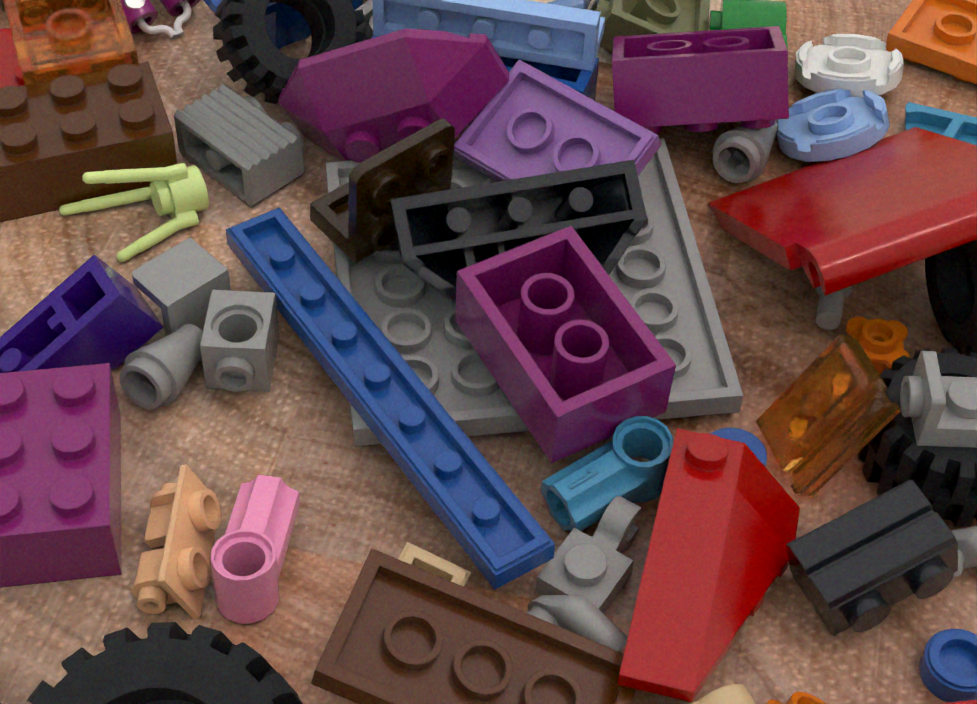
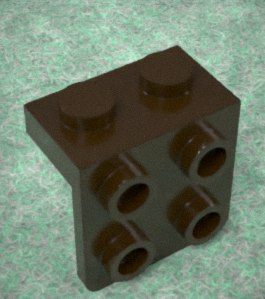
M440 119L357 164L349 174L348 183L310 203V221L354 263L361 261L376 251L388 249L397 241L389 204L390 199L451 189L455 127L446 119Z

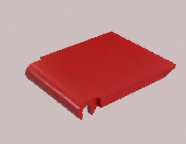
M914 127L881 139L870 148L852 156L815 163L708 202V205L724 231L790 271L803 267L813 289L821 286L826 296L977 240V145Z

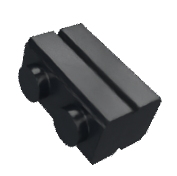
M908 480L786 544L790 571L793 578L809 602H812L818 616L833 636L849 628H852L855 632H864L877 626L890 613V606L913 594L918 599H926L936 595L949 585L953 579V573L958 571V543L956 538L939 514L932 510L930 502L913 480Z

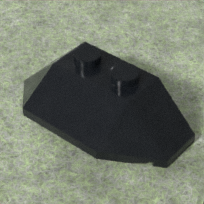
M634 160L390 199L389 202L402 265L455 306L458 270L569 226L574 228L609 275L647 221Z

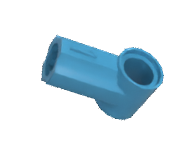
M634 416L626 419L616 427L612 441L543 480L541 483V494L549 507L550 515L563 531H572L574 527L582 531L601 520L605 510L617 495L630 502H648L656 499L662 492L673 446V436L668 427L659 420L648 416ZM642 457L648 459L649 462H638L631 458Z

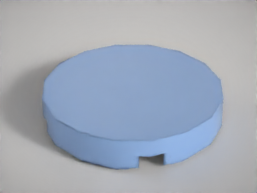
M843 89L820 92L801 99L789 108V119H778L776 122L778 124L776 134L780 151L789 158L814 162L849 157L866 150L881 140L890 127L885 100L868 90H863L864 97H851L850 90Z

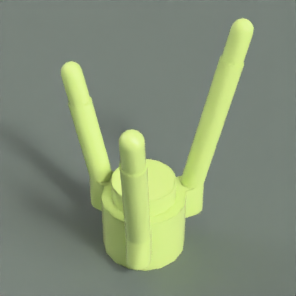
M182 162L158 168L86 172L82 176L86 184L154 182H150L149 187L64 204L60 206L59 212L63 216L152 199L157 214L159 216L169 214L172 220L119 251L116 255L117 260L125 262L175 232L199 225L197 212L208 209L209 198L205 181L196 165L186 167V164Z

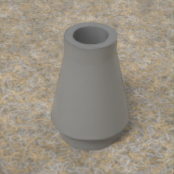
M776 121L775 125L760 129L745 128L739 125L720 135L713 147V164L718 174L725 180L733 183H743L758 178L765 169L773 142L777 139L776 131L778 124Z
M184 324L174 333L130 353L126 357L124 368L119 375L122 389L129 399L138 406L150 410L172 404L202 359L200 343L203 331L195 325Z

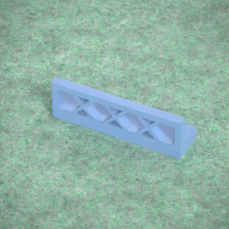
M373 0V36H381L405 28L447 31L464 37H468L470 33L486 34L501 57L593 71L604 33L605 17H600L601 12L530 0Z

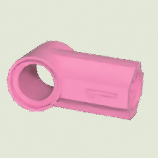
M257 475L251 482L241 483L225 535L216 541L211 550V568L217 608L225 618L239 624H249L264 620L274 612L279 603L278 579L300 507L299 491L287 486L280 477Z

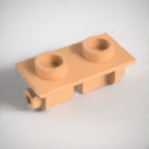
M187 464L180 466L177 483L163 484L160 487V491L155 492L151 497L144 542L150 548L164 546V548L141 552L136 580L132 587V595L137 599V608L145 613L159 614L165 610L166 605L178 603L195 620L200 619L205 588L211 580V550L215 530L221 522V509L215 493L207 489Z

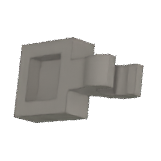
M617 495L605 510L592 537L574 527L554 553V558L548 561L538 574L536 592L541 595H581L589 599L604 614L632 576L634 560L623 555V553L629 548L639 532V527L633 523L640 515L642 508Z

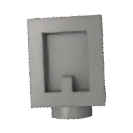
M920 351L913 375L904 376L900 389L901 412L903 417L912 418L917 446L977 448V377L941 376L936 351Z

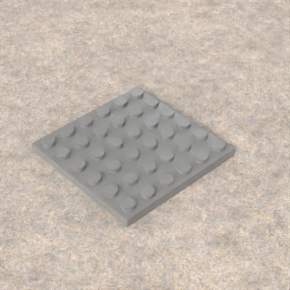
M662 138L660 139V148L638 176L647 221L634 237L609 276L676 364L667 410L665 413L654 417V419L737 413L741 410L743 392L666 142ZM455 155L453 156L451 189L496 182L457 159ZM352 160L325 162L328 193L348 183L350 172L359 163ZM397 241L388 249L376 251L357 263H354L333 242L336 277L466 436L529 431L455 321L456 306L402 265ZM350 404L354 446L381 444Z

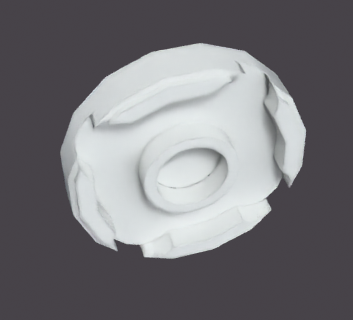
M833 34L823 37V45L813 47L810 40L798 49L795 57V79L805 88L816 93L843 89L850 90L851 97H864L863 90L882 95L898 86L902 80L904 62L902 53L895 48L894 51H886V43L878 38L859 34Z

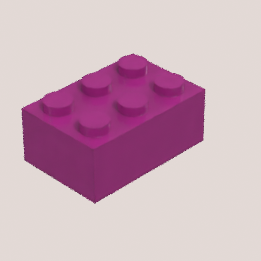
M779 26L614 37L612 73L615 112L655 134L662 130L661 126L684 125V129L687 131L706 132L717 129L718 123L741 121L742 127L760 129L775 125V119H789L788 50Z
M572 226L457 271L455 321L551 464L612 437L616 427L626 419L634 416L654 418L666 412L676 364Z
M110 363L0 373V588L122 575L121 413Z

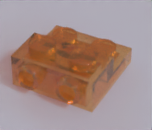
M3 0L13 45L25 85L54 80L64 75L75 76L111 69L121 64L132 65L138 63L137 50L120 0Z

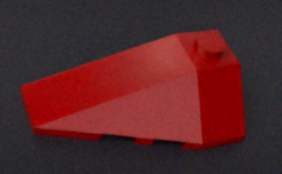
M677 428L617 685L692 702L731 648L733 637L749 615L754 616L763 603L765 592L777 576L781 577L788 568L789 559L786 544L796 539L800 507L745 443L720 438L714 434L697 433Z

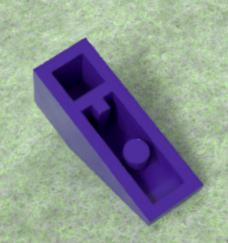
M93 255L0 337V373L110 363L112 371L118 368L130 353L138 350L159 332L163 325L138 288L96 255Z

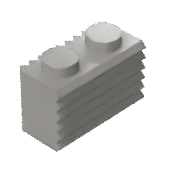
M221 84L219 90L213 89L210 95L204 94L201 101L195 99L192 106L186 104L183 111L177 109L174 115L178 148L183 157L186 156L190 163L194 162L198 168L201 167L204 173L208 172L212 179L216 178L219 185L223 183L226 190L230 189L234 196L238 195L241 201L245 200L249 207L304 174V142L301 134L291 123L284 122L281 124L266 114L261 104L252 96L242 97L227 85Z

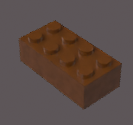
M148 61L132 65L121 64L111 69L75 76L64 75L54 80L18 87L8 86L0 88V222L59 210L61 205L85 199L149 187L150 182H154L86 184L82 179L83 174L86 172L158 168L178 164L173 131Z

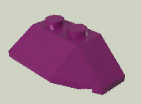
M405 28L299 60L285 88L282 89L279 95L278 104L305 138L340 161L352 160L361 163L440 119H446L455 127L456 138L509 81V71L486 34L470 33L468 37H464L447 31Z

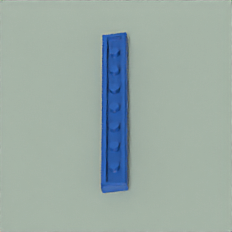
M276 208L225 229L229 248L264 292L275 293L277 310L493 589L496 590L553 559L555 551L553 540L281 208Z

